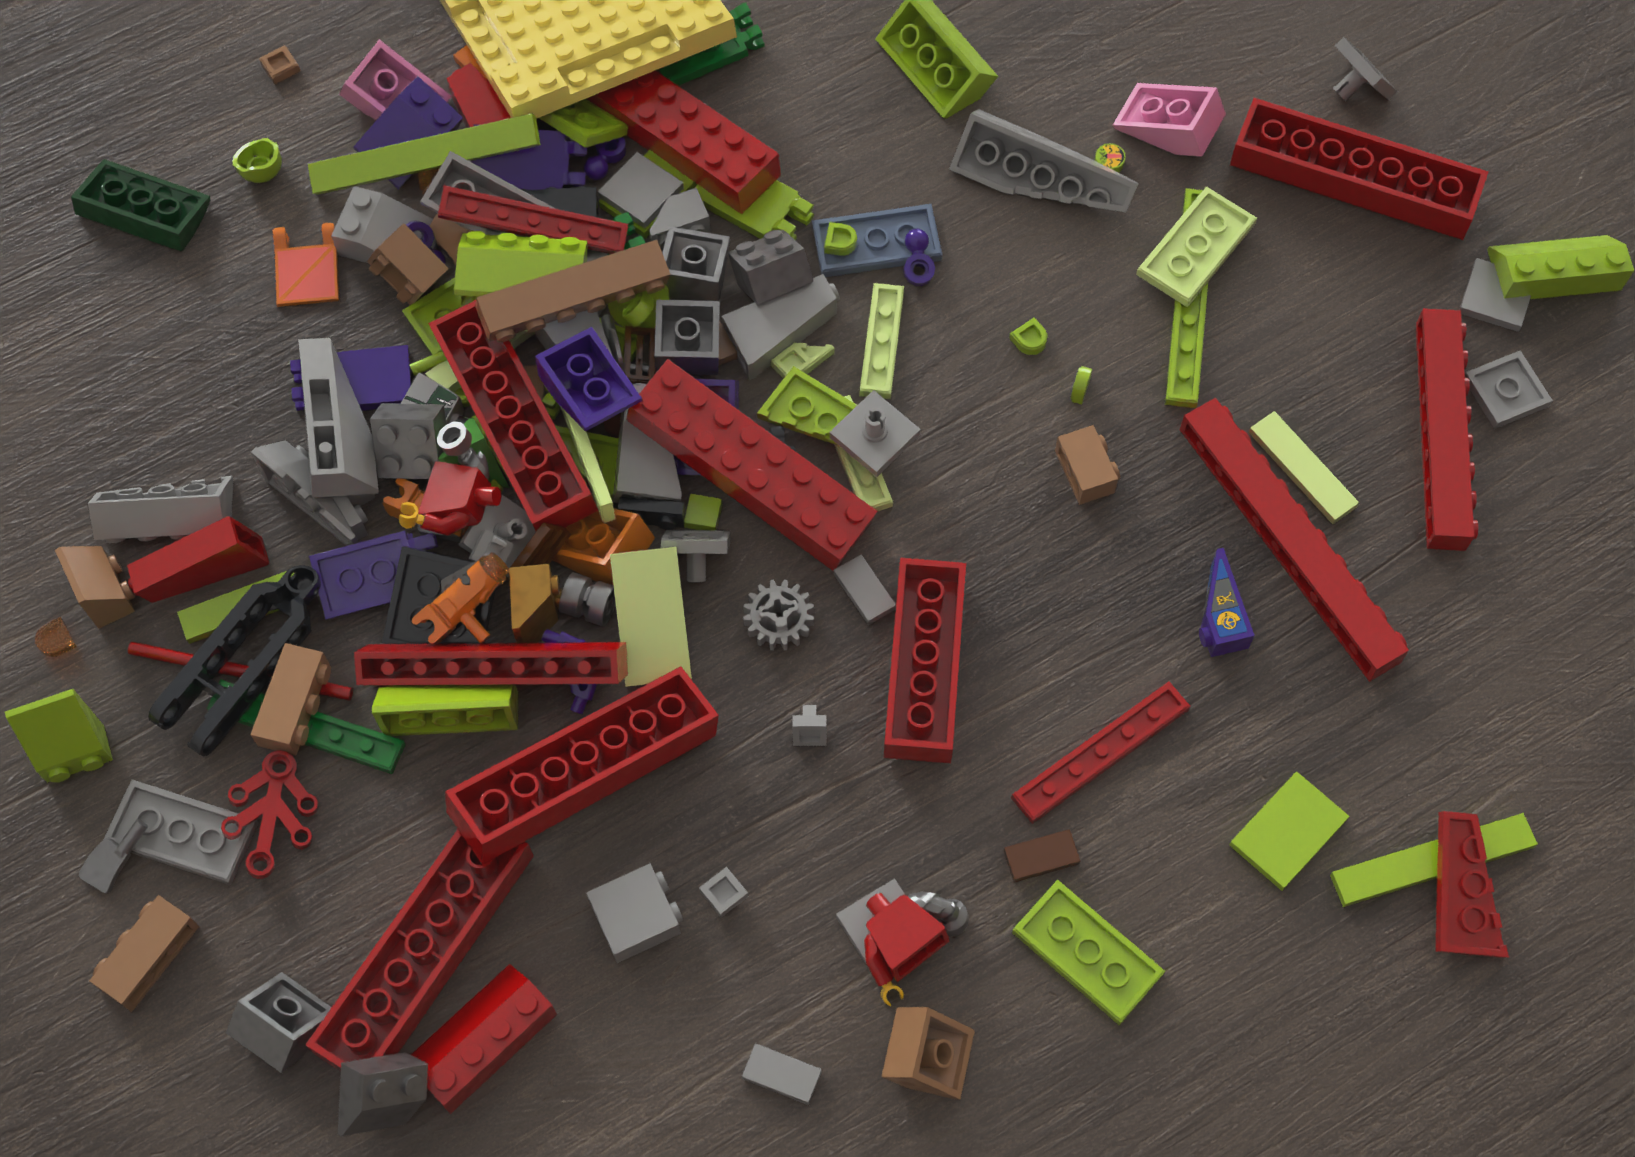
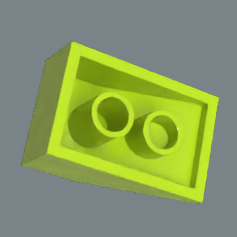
M74 689L5 711L6 719L34 769L47 783L64 781L71 774L83 770L93 771L103 766V763L113 760L103 723Z

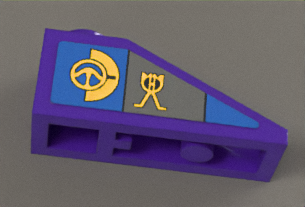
M1224 548L1216 550L1211 564L1201 628H1199L1201 644L1203 647H1208L1211 657L1249 649L1255 636Z

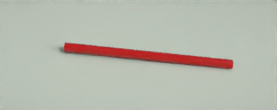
M130 642L128 646V654L182 666H185L194 656V654L137 642ZM227 661L218 673L241 677L248 666ZM327 682L326 685L322 684L319 694L350 701L354 690L352 687Z

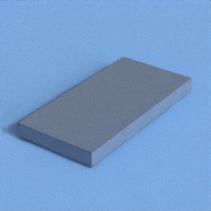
M932 204L813 220L812 230L821 275L824 274L825 277L904 266L906 260L912 255V252L906 248L904 242L906 234L912 229H921L928 235L929 244L924 254L928 255L933 262L942 261V251ZM829 222L846 224L856 231L857 246L852 253L845 256L824 253Z

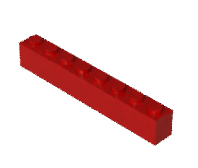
M1423 308L1416 323L1427 549L1466 551L1472 540L1478 536V521L1473 520V510L1476 507L1477 495L1476 491L1471 489V481H1473L1475 475L1474 462H1470L1469 456L1473 448V435L1468 433V424L1471 420V406L1466 405L1470 380L1465 377L1464 372L1468 363V351L1463 350V342L1466 337V323L1461 322V310Z
M626 642L367 644L354 652L356 685L619 684L628 676Z

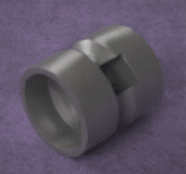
M572 572L563 587L559 601V611L576 618L584 615L586 621L605 626L610 620L616 604L614 586L602 581L593 584L591 578Z

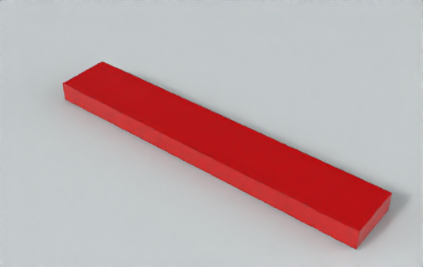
M446 185L443 186L438 211V218L527 237L533 235H544L547 238L553 239L575 237L579 240L587 241V249L608 254L624 250L628 224Z
M1170 681L1017 790L1012 794L1011 799L1032 824L1181 717L1189 711L1191 706Z

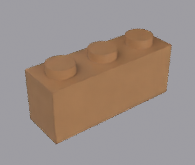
M288 643L284 644L250 734L259 747L275 751L283 750L296 756L299 747L306 743L309 734V727L307 725L311 715H315L318 711L320 704L319 693L322 684H327L331 674V666L323 652Z
M158 895L154 901L148 902L142 908L139 919L134 926L121 934L117 940L116 948L108 958H104L97 964L93 971V977L89 981L132 1012L196 932L199 925L190 916Z

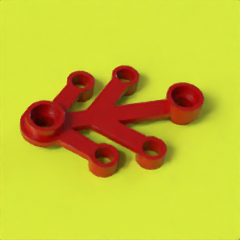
M283 750L269 753L262 762V770L242 784L231 786L228 790L230 804L235 807H242L249 801V794L269 783L266 796L235 817H227L221 824L223 836L234 840L241 836L244 827L262 816L256 850L251 851L246 858L247 872L256 879H264L270 876L274 870V857L270 850L277 817L290 833L291 843L295 848L305 849L312 842L311 831L300 824L282 800L283 785L297 800V810L302 816L310 817L314 815L318 810V801L314 795L308 794L295 777L297 770L296 760L290 753ZM276 764H283L286 769L281 773H277L273 770V767ZM236 791H242L245 793V797L241 800H235L232 794ZM308 800L313 802L314 806L310 810H305L301 807V804ZM230 823H235L239 826L238 830L234 833L227 832L225 828ZM299 833H305L308 839L300 843L295 840V836ZM258 861H264L267 867L263 871H257L254 868V864Z

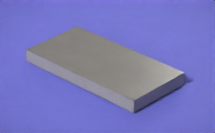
M131 780L104 839L111 838L119 844L136 819L145 822L148 828L130 853L231 885L259 822L257 820L253 821L243 828L239 838L230 840L223 836L221 824L227 817H235L238 813ZM230 823L225 829L229 833H234L238 830L239 826L235 823Z

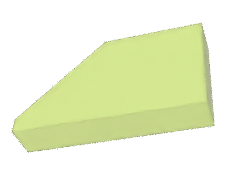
M793 343L771 360V367L783 379L793 366L808 374L835 353V348L829 344H825V347L807 346V343Z

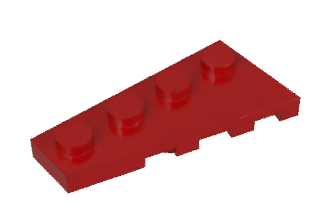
M1449 811L1439 812L1435 952L1509 958L1507 946L1503 945L1500 928H1502L1500 914L1496 913L1492 892H1494L1492 878L1488 877L1485 860L1487 855L1478 814Z

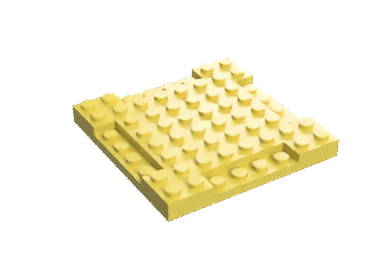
M440 0L511 118L534 114L537 119L737 37L734 18L720 0Z

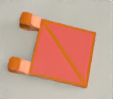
M334 223L322 224L324 245L289 248V236L285 228L278 227L273 229L276 304L278 307L339 301L338 256L331 237L335 228Z

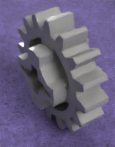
M774 579L770 580V588L767 589L759 584V594L756 595L750 592L748 598L751 604L748 603L743 606L744 613L747 614L743 617L744 626H750L748 628L749 637L758 635L757 645L761 646L767 641L769 642L770 650H774L776 644H781L783 650H787L788 642L790 641L796 646L800 645L799 635L808 637L809 628L807 626H814V616L811 615L814 613V604L808 603V592L800 595V585L796 584L792 589L788 588V581L785 579L781 586H776ZM781 612L782 617H777L775 613Z

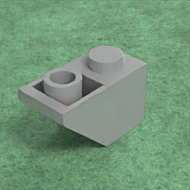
M697 188L670 196L664 203L650 229L651 241L657 240L661 250L664 248L670 226L711 233L709 215Z

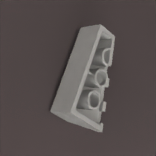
M233 476L221 477V483L205 485V479L193 480L191 484L179 489H175L174 486H171V483L161 484L150 488L147 493H143L140 487L98 492L88 502L94 540L105 539L107 543L121 542L126 538L151 541L160 536H170L171 539L178 540L227 516L232 517Z

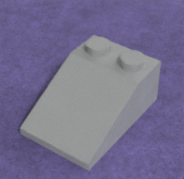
M353 186L331 237L338 256L368 263L367 260L374 251L403 223L408 224L412 221H421L430 226L433 219L383 193ZM414 231V234L421 239L420 231ZM435 238L431 246L432 249H436L438 246Z

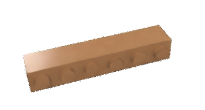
M657 240L476 297L475 308L488 342L497 340L501 343L513 339L516 336L515 333L524 330L532 333L545 328L546 323L555 320L563 323L576 317L577 313L586 310L588 313L600 311L606 307L607 303L616 300L618 303H625L636 297L635 294L647 291L648 294L656 293L665 288L671 274Z

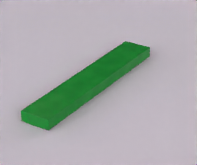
M222 679L219 681V684L226 689L229 685L232 687L234 683ZM261 693L239 719L238 723L250 727L254 726L265 694ZM212 696L206 708L208 711L217 699ZM320 712L311 715L307 725L309 727V734L304 744L393 774L406 745L404 740Z

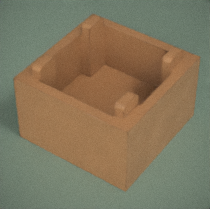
M405 223L394 231L367 260L371 265L369 270L375 276L380 274L398 292L396 295L397 299L401 303L407 302L409 305L415 303L449 269Z

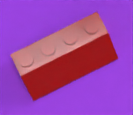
M509 964L411 1055L428 1064L427 1089L451 1114L544 1028L557 1013L553 1005L531 981Z

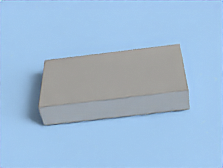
M862 555L834 569V576L868 625L896 610L895 602Z
M755 1043L742 1079L809 1105L822 1069Z

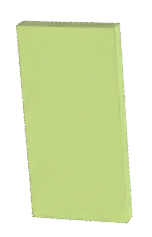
M1206 186L1140 265L1136 275L1188 307L1253 228L1257 217Z
M677 547L610 554L620 642H626L628 676L624 678L625 687L648 684L680 666L692 679Z

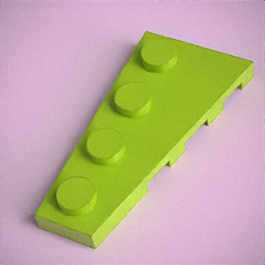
M793 366L757 412V418L838 445L830 438L829 432L857 404Z

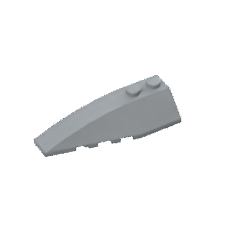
M979 109L970 114L949 170L1003 193L1027 195L1039 199L1046 198L1070 204L1077 203L1120 212H1127L1139 184L1065 146Z
M451 151L420 201L421 205L438 213L443 186L446 185L554 208ZM453 221L469 231H481L490 235L507 233ZM587 249V262L607 256L608 253Z

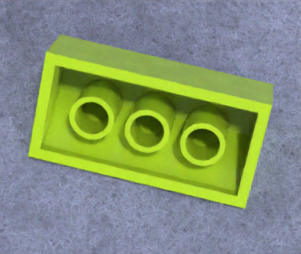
M904 0L875 38L939 114L946 119L981 99L998 78V75L932 0Z
M481 231L463 233L457 251L454 295L479 297L587 262V241L579 240L575 237L553 239L547 238L544 235L522 237L512 233H502L500 235L485 234Z
M1608 235L1489 246L1487 249L1490 262L1495 265L1504 299L1531 296L1530 299L1621 291L1634 272L1626 244Z
M515 684L389 685L387 687H379L372 705V714L382 733L389 736L518 730V690Z

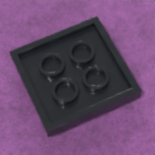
M402 546L382 643L431 644L428 641V637L434 632V623L428 620L425 623L414 625L412 618L442 594V579L473 563V561ZM492 566L499 575L500 568ZM496 589L486 603H480L474 609L476 611L474 617L486 630L488 629ZM460 622L456 625V629L438 644L479 642Z

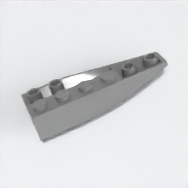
M331 338L298 339L312 498L379 494L373 437Z

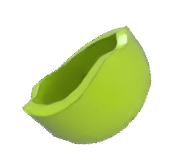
M268 138L247 143L233 157V166L243 179L253 183H263L271 180L278 174L282 164V157L277 143Z

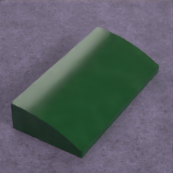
M105 159L101 161L71 196L76 215L181 252L198 229L211 201L209 195Z

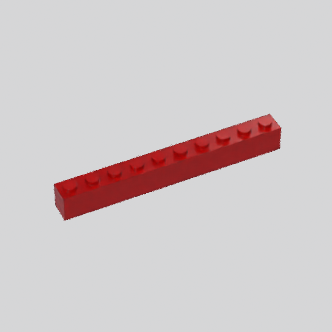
M1214 398L1185 414L1180 427L1182 434L1369 682L1402 663L1409 651L1404 637L1399 632L1393 630L1387 622L1384 611L1379 606L1373 604L1367 596L1366 588L1362 582L1357 579L1355 580L1350 574L1345 560L1339 554L1334 553L1328 545L1325 534L1320 529L1314 527L1309 520L1306 509L1301 504H1297L1291 497L1286 483L1275 476L1267 458L1262 454L1259 455L1255 450L1249 435L1244 430H1240L1233 421L1230 410L1226 406H1222Z

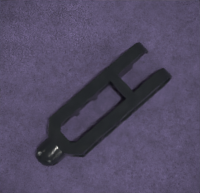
M298 565L288 569L278 582L253 584L154 702L149 711V720L163 730L171 728L204 690L216 698L217 701L205 714V721L196 730L190 743L188 742L187 745L203 757L212 753L270 683L284 644L300 646L311 633L310 611L307 606L320 589L321 581L317 572L309 566ZM279 609L290 616L276 634H271L269 637L270 642L256 659H251L247 663V670L233 687L229 685L226 689L213 680L269 611Z

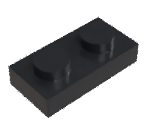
M619 498L618 510L639 514L646 525H656L666 530H672L676 527L684 528L686 513L683 502Z

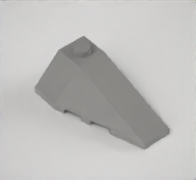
M285 440L256 447L251 451L267 483L346 546L358 543L356 536L332 497L312 498L308 452L303 447L298 445L295 448Z

